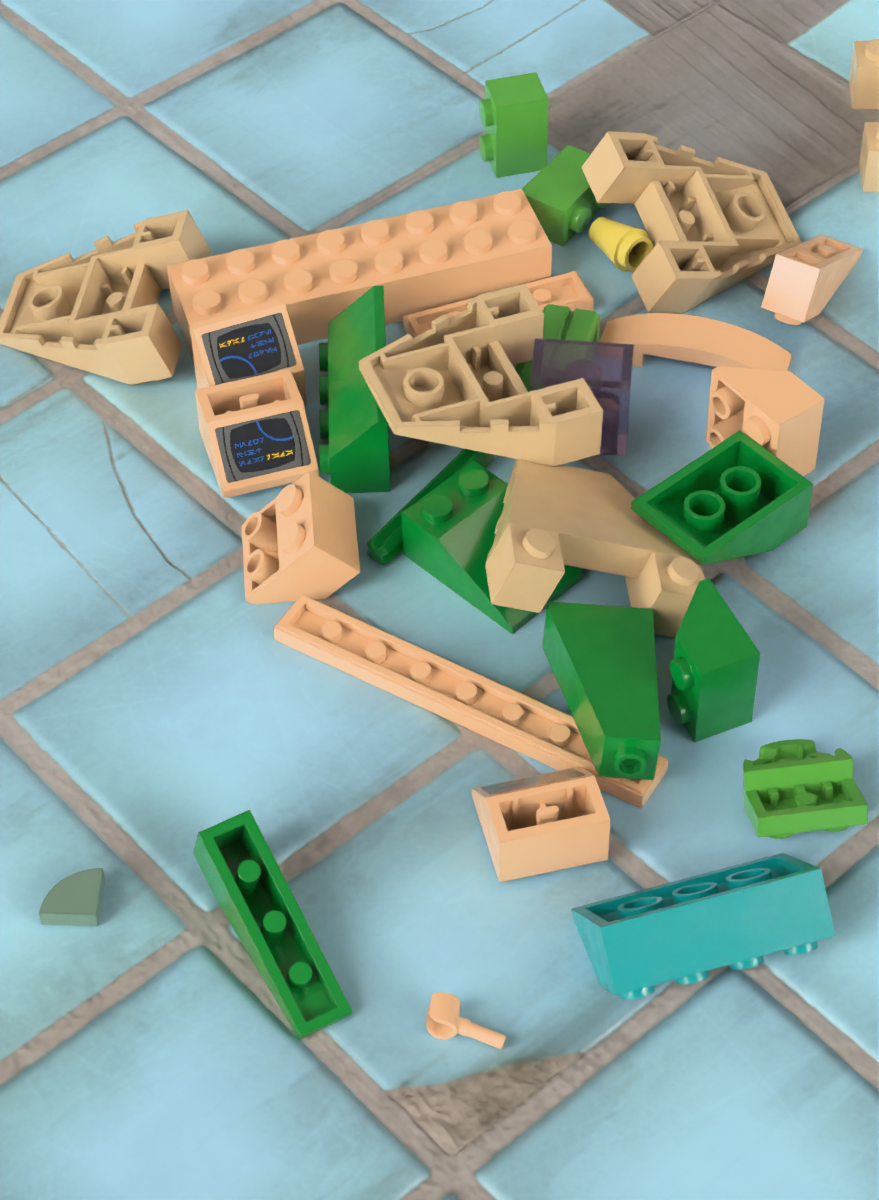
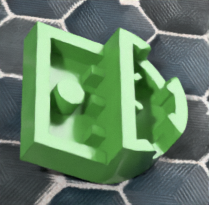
M792 739L763 745L760 747L757 760H744V808L758 838L783 839L791 837L795 833L817 830L840 832L846 830L849 826L868 824V804L853 779V758L845 750L838 748L833 756L817 752L813 740Z

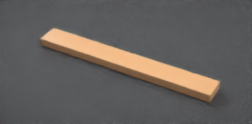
M303 594L274 627V638L276 641L554 769L564 770L579 767L595 775L600 790L641 809L667 772L668 759L658 755L654 780L600 777L573 716Z

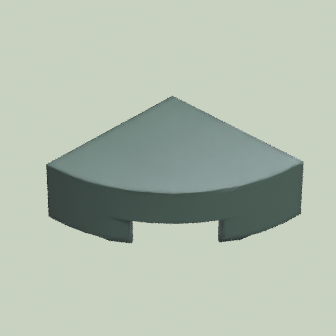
M103 868L79 871L57 883L46 895L40 907L41 925L98 926L105 884Z

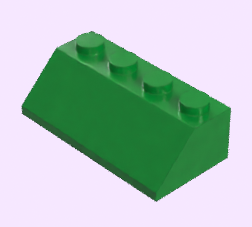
M384 285L373 286L328 323V343H319L320 372L328 371V376H319L320 405H329V409L319 410L320 439H329V444H319L320 474H330L331 484L345 493L390 492L388 422L359 370V360L386 346Z

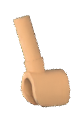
M442 992L434 993L431 996L426 1026L433 1037L449 1039L459 1034L502 1049L507 1036L475 1024L469 1019L460 1017L461 1001L458 997Z

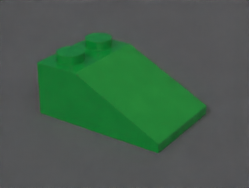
M739 430L631 502V509L700 563L708 565L772 551L807 527L813 483Z
M473 460L401 513L403 555L513 634L539 613L491 604L485 563L488 553L493 546L496 535L494 532L505 504L503 500L508 484ZM564 565L565 573L548 601L554 602L583 579V571L579 567Z

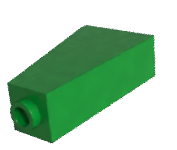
M548 601L542 648L600 777L654 780L661 743L653 609Z

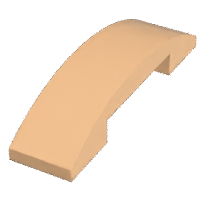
M673 313L636 314L609 320L606 323L596 351V359L636 367L643 366L647 354L714 367L731 366L782 371L789 370L792 356L791 353L781 346L744 328L705 317Z

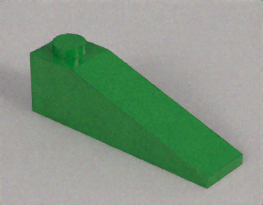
M247 810L198 832L193 854L219 906L298 1039L301 1040L351 1016L353 1012L251 811Z

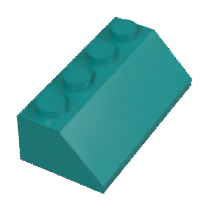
M785 853L571 909L574 923L599 984L615 996L620 995L621 999L627 1000L648 996L654 993V985L675 980L676 984L682 985L703 981L709 978V970L727 965L734 970L752 968L764 962L763 955L783 950L784 954L787 955L807 953L818 948L817 941L835 936L821 868Z

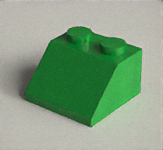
M709 578L699 581L676 634L674 659L670 661L672 688L671 694L667 696V706L674 722L677 725L683 724L694 742L752 722L760 659L759 650Z

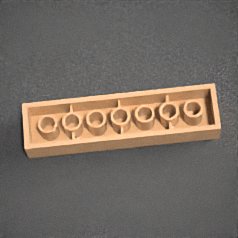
M518 189L426 210L413 211L380 220H371L366 223L334 230H325L320 233L280 240L256 247L238 249L210 257L192 259L168 265L167 269L172 308L194 365L190 323L282 298L286 305L297 345L328 338V323L373 286L384 285L385 325L403 321V316L474 298L480 294L550 278L552 245L523 190Z

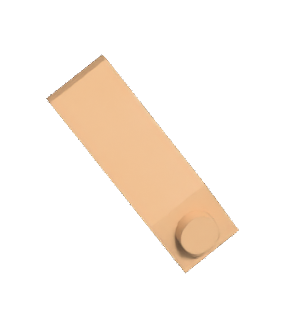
M821 234L776 254L761 308L775 312V319L791 325H800L801 322L804 323L818 316L860 259L863 249Z

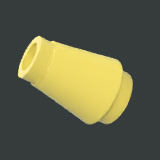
M606 217L597 218L590 226V240L622 271H635L653 249V243L649 239L647 232L643 229Z

